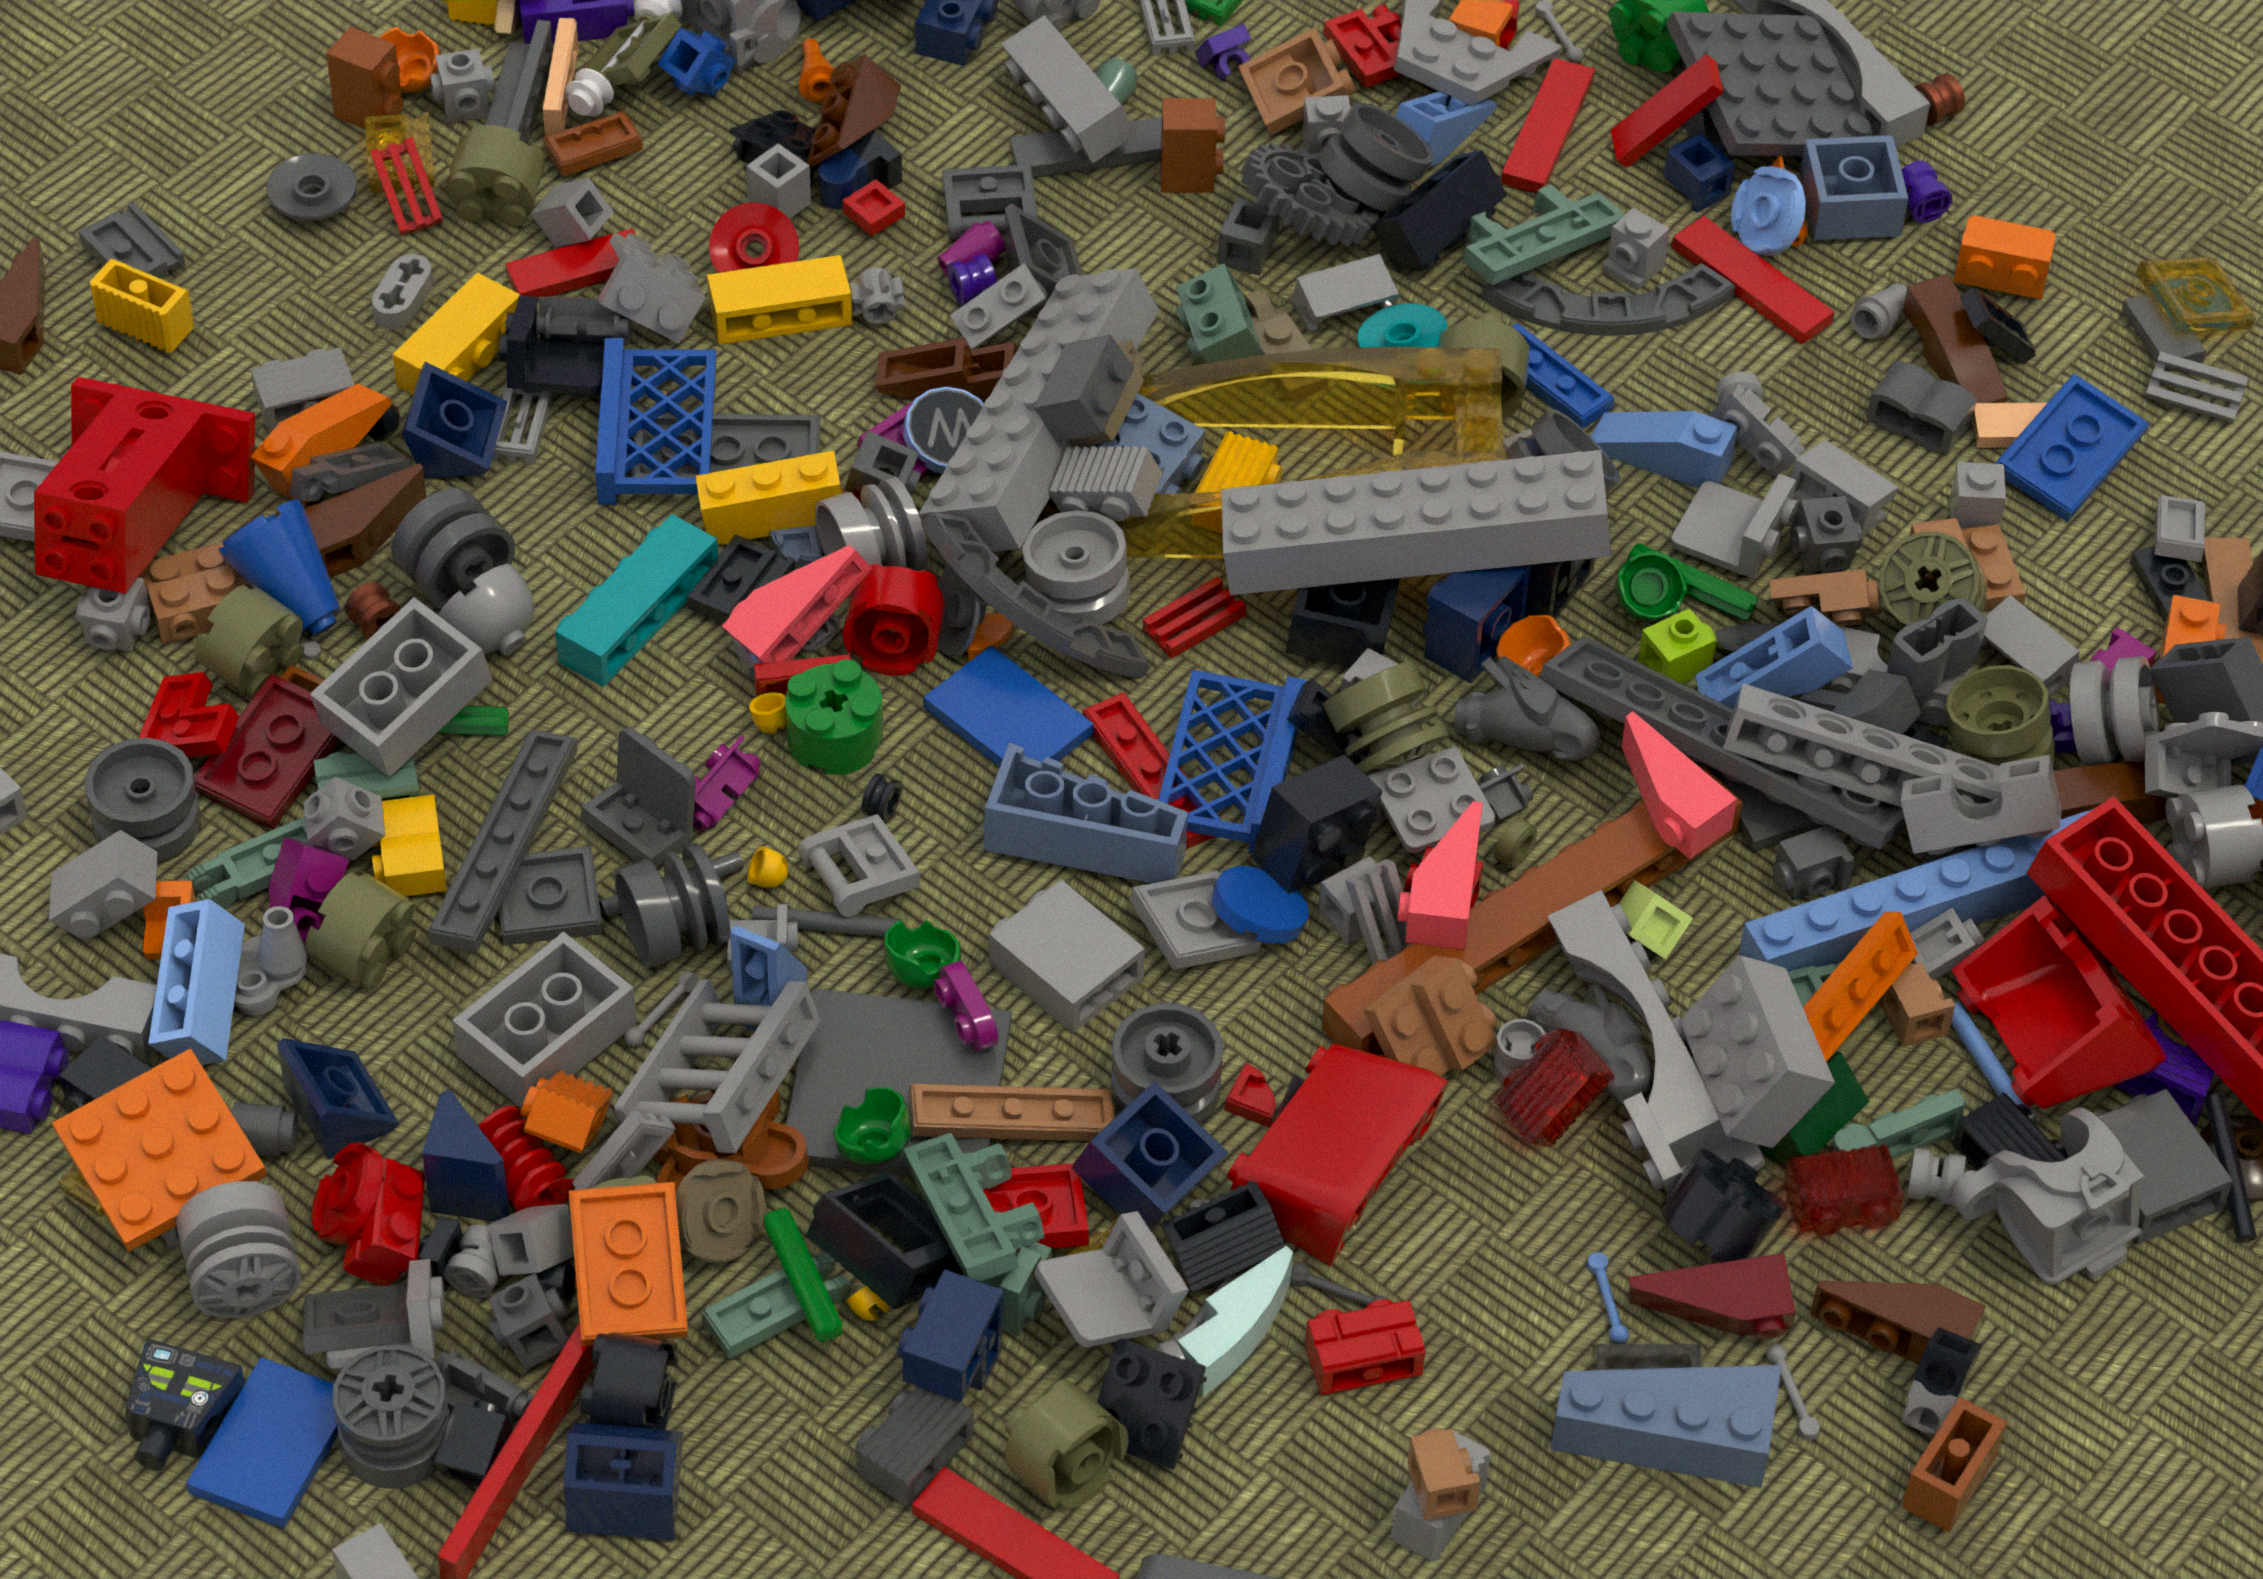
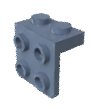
M1138 393L1114 440L1087 447L1091 448L1094 446L1099 448L1102 446L1107 448L1111 446L1115 448L1119 446L1124 448V446L1132 448L1134 445L1138 448L1141 446L1148 448L1162 471V479H1159V486L1156 487L1157 493L1153 494L1154 501H1151L1148 516L1137 517L1152 525L1162 510L1168 513L1174 507L1181 493L1180 487L1187 479L1192 482L1201 471L1205 461V457L1201 456L1205 430Z

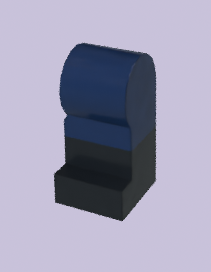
M875 130L865 134L820 164L818 172L821 202L829 208L843 209V199L876 179L889 190L902 182V153Z

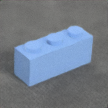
M211 899L168 907L148 1043L170 1059L191 1048L201 1065L226 1061L245 929L243 922Z

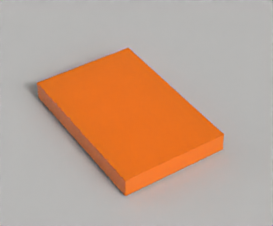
M674 1182L569 1190L581 1346L594 1345L598 1333L610 1334L611 1332L658 1340L688 1337Z

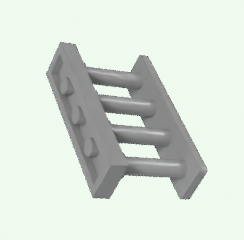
M700 979L615 1104L614 1110L618 1123L621 1125L631 1111L634 1110L640 1111L642 1116L646 1112L653 1113L656 1118L660 1115H666L672 1123L706 1125L717 1152L736 1153L821 1022L807 982L788 981L772 1006L721 1004L710 979ZM720 1024L759 1026L750 1038L712 1036ZM698 1056L738 1058L729 1071L690 1069ZM676 1089L716 1091L707 1104L668 1102Z

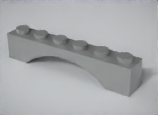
M1732 0L1745 14L1814 17L1819 22L1860 103L1859 111L1863 116H1867L1876 136L1893 135L1895 147H1898L1924 135L1930 106L1925 95L1916 90L1901 75L1899 69L1895 65L1890 64L1874 47L1873 43L1865 38L1849 22L1848 18L1839 12L1828 0Z
M1602 890L1548 915L1557 941L1576 977L1592 984L1603 985V989L1622 999L1634 1010L1651 1032L1656 1059L1654 1083L1648 1106L1680 1168L1690 1164L1701 1149L1714 1152L1733 1143L1732 1138L1726 1136L1695 1058L1690 1056L1685 1047L1689 1044L1679 1022L1681 1017L1678 1015L1670 1019L1665 1008L1672 1005L1671 1000L1659 978L1652 981L1648 978L1645 970L1652 966L1639 940L1630 944L1625 933L1632 929L1620 904L1618 903L1610 907Z

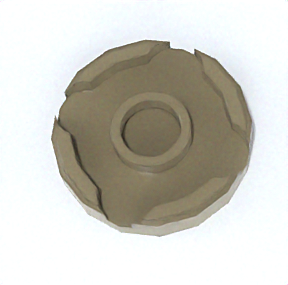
M710 1159L700 1163L682 1179L675 1193L680 1245L685 1252L698 1260L708 1263L725 1264L740 1258L749 1249L746 1246L750 1243L752 1237H758L763 1227L766 1210L763 1186L756 1176H752L750 1171L746 1169L748 1167L740 1162Z

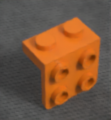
M1971 216L1968 218L1963 234L1953 282L2042 300L2056 236L2052 231L1981 216Z

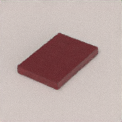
M271 673L239 716L225 753L210 755L194 776L196 792L274 830L314 776L315 767L313 760L326 758L340 739L321 725L310 697V691Z

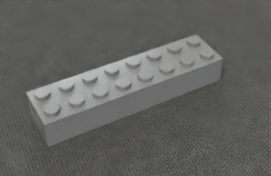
M1137 268L1119 271L1109 269L1101 273L1082 276L1072 274L1060 279L1045 306L1039 312L1033 326L1022 340L1008 367L1003 371L1002 377L991 395L986 399L985 405L974 423L967 430L965 438L954 456L949 460L948 466L937 484L930 491L929 497L918 513L922 521L929 512L967 517L975 531L992 552L1021 548L1050 498L1048 492L1065 448L1067 446L1074 448L1068 439L1062 441L1055 439L1035 411L1034 406L1066 343L1111 335L1116 343L1132 340L1135 348H1138L1159 310Z
M1601 450L1221 489L1223 555L1230 595L1612 556Z

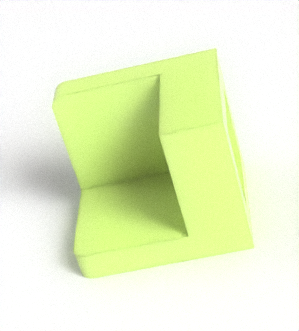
M1636 880L1633 881L1619 902L1632 929L1626 934L1637 941L1639 940L1641 944L1664 959H1667L1693 920L1691 916Z

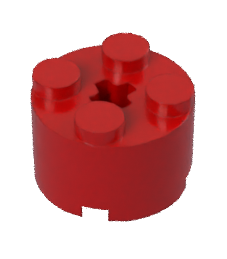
M879 564L870 565L872 570L851 592L843 628L845 648L850 655L853 650L863 659L861 665L871 671L894 676L913 673L917 665L925 661L928 664L932 661L937 652L945 612V600L938 587V579L934 574L925 570L915 571L899 566L884 567Z

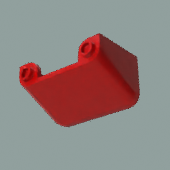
M2046 895L2037 900L1951 969L1961 985V988L1956 993L1962 1003L1974 1015L1982 1011L1992 1021L2017 1063V1066L2012 1069L2016 1080L2010 1085L2016 1095L2029 1108L2035 1103L2042 1109L2056 1106L2150 1073L2167 1060L2162 1047L2103 954Z
M1333 1043L1328 1050L1322 1046L1317 1049L1305 1069L1309 1076L1250 1156L1242 1152L1231 1166L1226 1177L1233 1182L1231 1190H1237L1239 1185L1246 1186L1249 1181H1255L1272 1209L1281 1236L1331 1267L1345 1246V1243L1342 1241L1346 1232L1348 1233L1354 1224L1357 1225L1366 1205L1409 1145L1413 1146L1417 1140L1421 1141L1433 1124L1449 1081L1431 1070L1337 1043Z

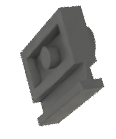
M134 202L128 205L129 210L119 214L116 211L79 231L81 244L102 266L110 259H116L161 279L169 274L168 269L178 265L181 268L186 265L184 252Z

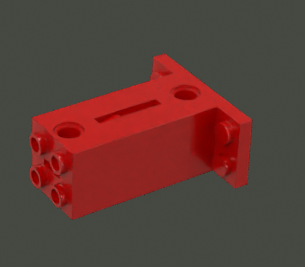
M77 377L71 384L72 447L34 491L35 575L126 594L203 494L247 503L252 498L255 487V463L250 456L255 452V413Z

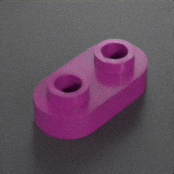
M956 961L940 967L939 979L934 980L935 993L941 1006L944 1009L950 1007L954 1013L955 1028L961 1042L964 1045L971 1044L977 1052L997 1045L999 1040L998 1031L993 1015L964 963Z

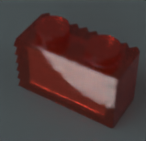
M1561 1028L1546 1033L1537 1041L1535 1055L1525 1066L1514 1069L1505 1077L1503 1081L1504 1089L1494 1099V1103L1500 1107V1111L1505 1114V1118L1511 1121V1125L1517 1129V1132L1523 1136V1140L1529 1144L1547 1147L1555 1145L1557 1140L1563 1137V1133L1569 1130L1570 1125L1576 1123V1118L1582 1116V1112L1589 1108V1104L1595 1101V1097L1602 1093V1089L1608 1087V1082L1615 1079L1614 1073L1580 1032Z
M1882 1144L1879 1147L1873 1145L1868 1149L1862 1147L1859 1150L1853 1148L1850 1151L1843 1149L1839 1153L1835 1151L1829 1154L1823 1152L1820 1155L1812 1154L1809 1157L1805 1155L1799 1158L1793 1156L1787 1163L1784 1190L1789 1200V1207L1791 1208L1792 1216H1794V1224H1796L1798 1233L1814 1231L1817 1235L1828 1236L1837 1233L1843 1227L1864 1224L1869 1229H1878L1887 1226L1893 1220L1899 1219L1904 1195L1887 1145Z

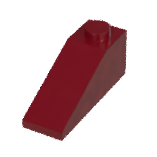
M1784 1253L1628 1277L1629 1303L1739 1336L1754 1334L1755 1338L1760 1340L1780 1337L1786 1333V1329L1794 1328L1796 1312Z

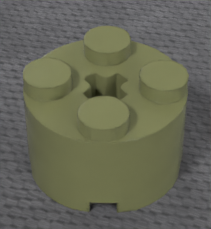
M497 125L476 126L471 129L470 135L466 137L462 135L459 138L446 181V192L451 201L457 206V215L469 222H478L482 217L501 219L505 224L514 227L523 225L533 209L545 167V156L540 147L533 141L531 147L519 140L521 133Z
M1493 313L1481 314L1477 319L1460 322L1441 332L1435 373V397L1439 404L1451 414L1461 418L1466 417V412L1482 414L1481 421H1496L1515 413L1523 403L1527 387L1530 349L1526 339L1516 329L1504 324L1500 316Z
M251 584V590L245 585L239 586L228 593L217 604L207 618L214 625L207 638L201 633L199 634L194 654L198 663L242 694L248 695L253 699L271 673L275 675L281 668L287 669L289 665L295 666L304 653V646L299 644L303 628L301 617L256 585Z
M358 870L359 876L353 872L345 875L323 901L318 912L324 915L325 918L319 931L312 926L310 927L306 938L305 950L310 957L358 986H364L369 990H373L382 981L387 970L385 963L394 953L400 956L403 955L414 941L416 930L410 927V923L416 910V904L411 899L366 872Z
M1061 1379L1050 1388L1048 1393L1040 1397L1029 1408H1019L1010 1416L1005 1425V1431L1010 1435L1006 1446L1005 1460L1009 1469L1052 1507L1057 1509V1504H1061L1067 1510L1074 1509L1091 1500L1111 1480L1113 1476L1106 1470L1114 1457L1122 1462L1128 1448V1432L1125 1426L1080 1387L1075 1386L1067 1379Z

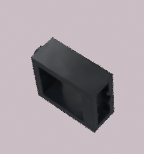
M889 1171L868 1179H861L852 1185L835 1191L830 1190L818 1199L813 1208L814 1218L806 1236L894 1310L921 1300L927 1287H936L944 1270L962 1276L964 1274L926 1201ZM874 1223L908 1253L902 1254L867 1224Z

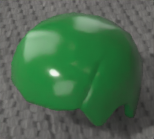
M1646 551L1633 555L1622 565L1616 576L1614 589L1619 606L1631 618L1652 623L1663 621L1678 611L1686 595L1687 585L1680 566L1668 555Z
M899 920L884 933V955L887 968L894 979L906 987L914 989L934 987V980L939 979L940 967L961 961V945L950 931L934 927L928 920H925L916 929H908L904 922Z
M871 1087L865 1091V1098L861 1105L857 1107L844 1105L839 1124L833 1130L838 1152L854 1163L863 1166L878 1165L898 1155L907 1146L911 1137L909 1113L903 1095L893 1088Z

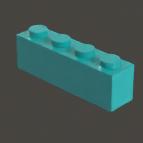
M673 514L659 527L651 529L646 535L644 542L630 556L621 559L614 573L601 586H595L589 592L585 602L572 615H567L560 621L555 631L558 662L596 684L605 687L688 602L687 596L718 557L717 538Z

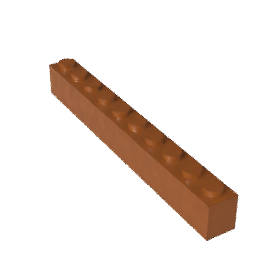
M1705 766L1701 767L1703 771H1705L1709 776H1711L1715 781H1717L1721 786H1723L1728 792H1730L1734 797H1736ZM1737 798L1732 829L1689 859L1676 847H1671L1664 842L1660 834L1655 830L1644 801L1641 799L1633 806L1631 811L1614 821H1605L1592 835L1577 844L1570 843L1559 851L1556 857L1540 867L1533 866L1527 869L1514 883L1502 890L1496 889L1487 894L1481 903L1470 909L1465 950L1409 943L1403 951L1387 961L1380 960L1374 963L1364 975L1348 985L1341 984L1335 987L1324 999L1322 1030L1337 1044L1380 1056L1383 1054V1051L1363 1009L1434 955L1458 958L1466 962L1477 976V985L1473 987L1477 995L1559 944L1548 915L1602 890L1610 907L1621 901L1634 880L1649 888L1736 834L1742 801Z

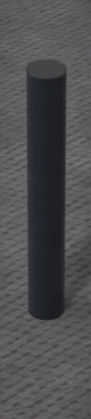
M2213 1094L2205 1098V1104L2218 1160L2233 1180L2227 1201L2237 1242H2250L2255 1240L2257 1235L2224 1094Z

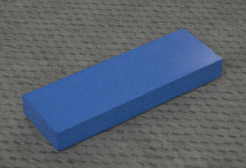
M1519 323L1511 326L1522 334L1529 345L1530 354L1526 387L1528 390L1553 409L1568 416L1583 429L1603 416L1604 412L1613 409L1615 397Z

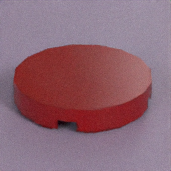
M361 1142L351 1143L335 1155L332 1163L338 1165L332 1176L325 1174L323 1179L321 1178L313 1201L311 1215L313 1230L319 1232L317 1237L336 1246L346 1244L360 1231L376 1203L382 1183L383 1161L381 1153Z

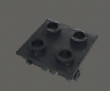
M776 110L771 114L730 128L729 133L737 136L732 145V151L737 153V159L748 164L777 144H780L807 163L813 145L811 140L817 128H812L800 122L798 116L791 112ZM810 171L811 184L814 178V173L812 171Z
M1120 1338L1116 1341L1097 1403L1127 1429L1129 1437L1127 1454L1175 1470L1177 1460L1183 1457L1180 1451L1187 1428L1192 1429L1193 1423L1190 1422L1192 1412L1196 1413L1198 1409L1194 1406L1201 1383H1206L1207 1377L1204 1376L1205 1365Z

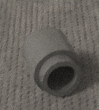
M234 1103L231 1113L258 1156L281 1157L283 1152H295L299 1129L298 1112L286 1111V1107L281 1105Z

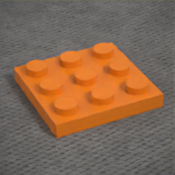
M191 1048L52 1122L56 1135L128 1252L175 1227V1220L181 1207L194 1195L216 1185L234 1181L257 1182L267 1176L264 1164Z

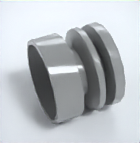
M897 477L880 480L878 487L875 484L863 486L861 490V504L851 492H844L817 502L815 521L824 556L850 545L869 565L899 566L915 571L926 569L928 549L921 519L912 497L905 485Z
M234 1181L206 1189L194 1195L181 1207L175 1220L183 1258L186 1261L185 1266L193 1302L203 1313L218 1318L250 1317L263 1314L282 1305L296 1292L302 1280L294 1243L290 1238V1227L283 1197L273 1187L255 1181Z

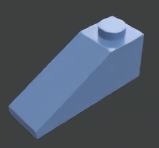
M1439 91L1400 103L1396 117L1414 129L1427 142L1434 154L1433 162L1430 165L1433 166L1441 163L1495 111L1497 103L1486 98L1472 106Z
M1696 411L1604 412L1591 437L1610 458L1700 488L1702 483L1706 481L1721 484L1732 463L1737 426Z
M1810 606L1699 672L1695 677L1700 693L1734 709L1743 683L1785 697H1791L1815 691L1851 670L1853 666L1845 632L1813 606Z
M734 925L730 931L734 1004L772 1006L788 981L807 982V967L781 943ZM742 1025L754 1031L759 1027L758 1025Z

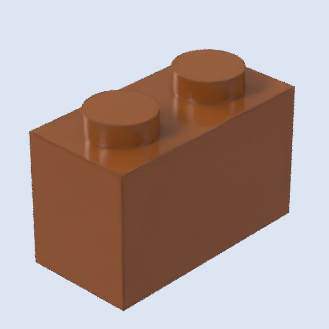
M350 26L326 53L334 117L380 135L391 121H395L400 116L404 105L400 89V67L397 63L396 46L394 43Z
M1162 98L1161 193H1214L1215 175H1223L1224 164L1223 148H1216V143H1225V116H1216V98Z
M1959 1397L1911 1472L1902 1508L1950 1533L1997 1458L2007 1421Z

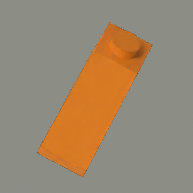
M357 383L280 422L250 457L274 491L294 500L296 498L289 495L293 468L309 465L310 457L355 448L393 402L389 397ZM300 501V502H301L302 504L306 505L309 501Z

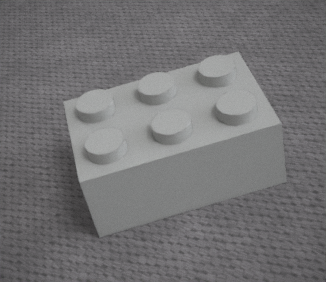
M413 597L310 693V697L321 725L390 778L493 679L483 649Z
M562 932L452 1020L456 1054L518 1107L522 1108L530 1087H536L541 1077L549 1080L556 1072L562 1069L565 1075L571 1073L574 1075L625 1034L628 1029L637 1024L634 987L569 935Z
M1739 955L1679 1020L1721 1125L1728 1137L1774 1148L1835 1083L1789 974L1784 967Z

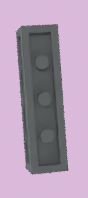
M537 20L531 44L510 42L485 125L507 127L521 133L519 140L528 146L550 72L553 55L551 21Z

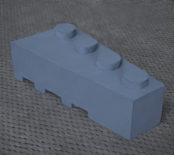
M1009 742L985 806L983 850L1148 883L1178 878L1186 853L1188 812L1133 790L1126 794L1119 793L1110 789L1107 785V780L1092 774L1087 779H1083L1063 771L1064 764L1051 758L1045 757L1040 762L1024 756L1025 748Z
M1782 1365L1564 1371L1551 1450L1761 1488L1769 1455Z

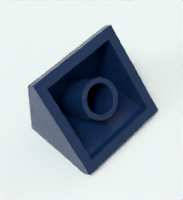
M426 361L421 366L402 431V436L416 464L420 463L422 465L424 479L486 474L491 464L508 401Z
M282 1038L278 1043L277 1049L284 1088L328 1160L334 1158L345 1146L356 1142L365 1144L394 1131L400 1124L355 1051Z
M448 1089L440 1093L422 1152L430 1212L492 1222L509 1216L510 1210L503 1158L451 1090Z

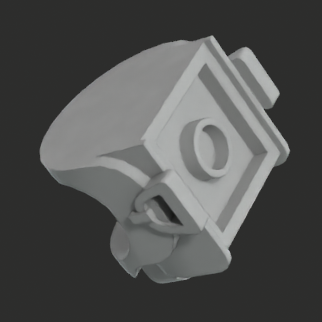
M680 0L683 7L680 21L682 23L689 22L701 34L706 30L722 39L727 44L724 51L737 60L735 67L738 72L756 62L767 63L779 57L794 44L801 29L800 9L796 0Z
M2075 1108L2061 1118V1137L2069 1157L2065 1161L2053 1163L2040 1162L2011 1151L2003 1150L1988 1158L1986 1166L1982 1169L1963 1173L1955 1180L1951 1188L1953 1191L1951 1202L1966 1220H1975L1996 1208L2000 1220L2013 1244L2037 1276L2046 1284L2060 1283L2083 1268L2090 1279H2095L2127 1259V1249L2123 1245L2142 1234V1230L2139 1228L2140 1185L2144 1175L2123 1151L2122 1145L2112 1131L2097 1116L2084 1108Z

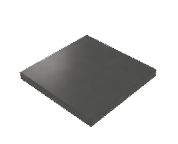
M813 989L812 998L821 1022L800 1053L786 1125L796 1128L803 1134L809 1154L808 1166L876 1174L889 1171L894 1176L913 1178L906 1165L903 1150L890 1160L871 1166L858 1165L838 1152L833 1130L839 1124L843 1106L846 1104L850 1107L861 1105L865 1098V1091L871 1087L893 1088L903 1095L909 1113L908 1091L911 1083L1001 1086L1012 1023V1011L990 1009L998 1031V1044L977 1052L971 1044L964 1045L961 1042L955 1028L954 1013L950 1007L944 1009L940 1003ZM911 1136L905 1148L936 1137ZM954 1137L962 1153L976 1152L990 1147L992 1138Z

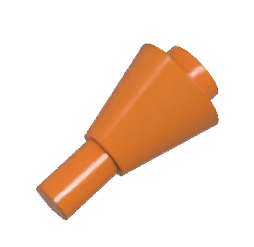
M809 38L802 43L804 60L798 87L801 95L806 100L821 103L826 100L831 84L830 76L834 71V67L821 54L818 41Z

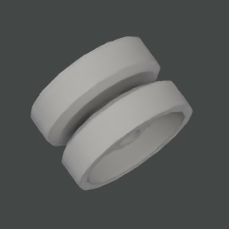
M1079 510L1056 513L1038 522L1031 529L1022 546L1026 583L1055 603L1052 610L1075 622H1078L1080 618H1085L1102 625L1115 619L1127 606L1131 594L1130 577L1127 568V547L1123 530L1108 517L1096 512Z
M2144 656L2119 658L2111 674L2106 665L2101 661L2074 664L2070 678L2071 721L2078 756L2083 766L2113 763L2118 755V751H2120L2126 762L2145 763V737L2159 733L2160 724L2155 683L2150 672L2151 667Z

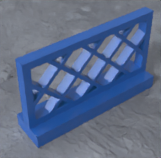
M605 338L595 467L598 505H617V494H698L695 477H678L673 472L688 462L700 471V475L710 473L717 362L716 350L624 349L623 338ZM634 366H654L659 371L645 380L634 372ZM687 366H706V370L692 380L680 372ZM670 378L681 388L667 397L656 387ZM644 395H647L657 404L646 412L642 413L631 405ZM693 395L703 405L689 414L678 404ZM669 412L679 421L668 429L664 430L653 422L662 414ZM644 428L655 438L640 447L629 438ZM690 428L702 438L686 447L676 437ZM666 445L677 455L662 464L651 455ZM641 462L653 471L646 477H626V472Z
M1192 670L1158 801L1169 805V803L1185 795L1188 796L1197 807V809L1188 813V832L1249 843V854H1252L1272 786L1287 779L1299 730L1287 718L1302 684L1306 683V679L1287 676L1284 687ZM1199 688L1219 691L1225 699L1207 707L1197 696ZM1253 698L1273 701L1270 709L1255 716L1244 703ZM1234 708L1244 721L1226 730L1216 716ZM1206 722L1216 735L1197 743L1188 730ZM1253 731L1263 744L1245 752L1235 739ZM1225 745L1235 758L1216 766L1206 753ZM1196 758L1207 772L1188 780L1178 767ZM1244 767L1254 780L1236 789L1226 778V775ZM1215 781L1226 795L1207 803L1197 790ZM1235 804L1245 816L1243 825L1222 821L1216 813Z

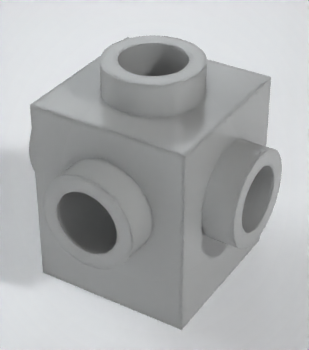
M479 48L435 55L437 73L430 74V84L434 101L441 100L446 122L453 123L488 117L490 110L488 92L495 91V82L491 65L483 66Z
M138 578L126 594L90 587L88 594H83L80 597L76 609V619L78 622H81L86 643L105 650L119 649L132 652L138 635L145 634L150 621L151 606L144 579Z
M338 777L332 778L304 801L308 842L354 861L385 836L381 796Z

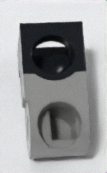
M1938 1327L1926 1344L1907 1397L1909 1401L1902 1418V1423L1935 1436L1956 1401L1961 1397L1983 1345Z

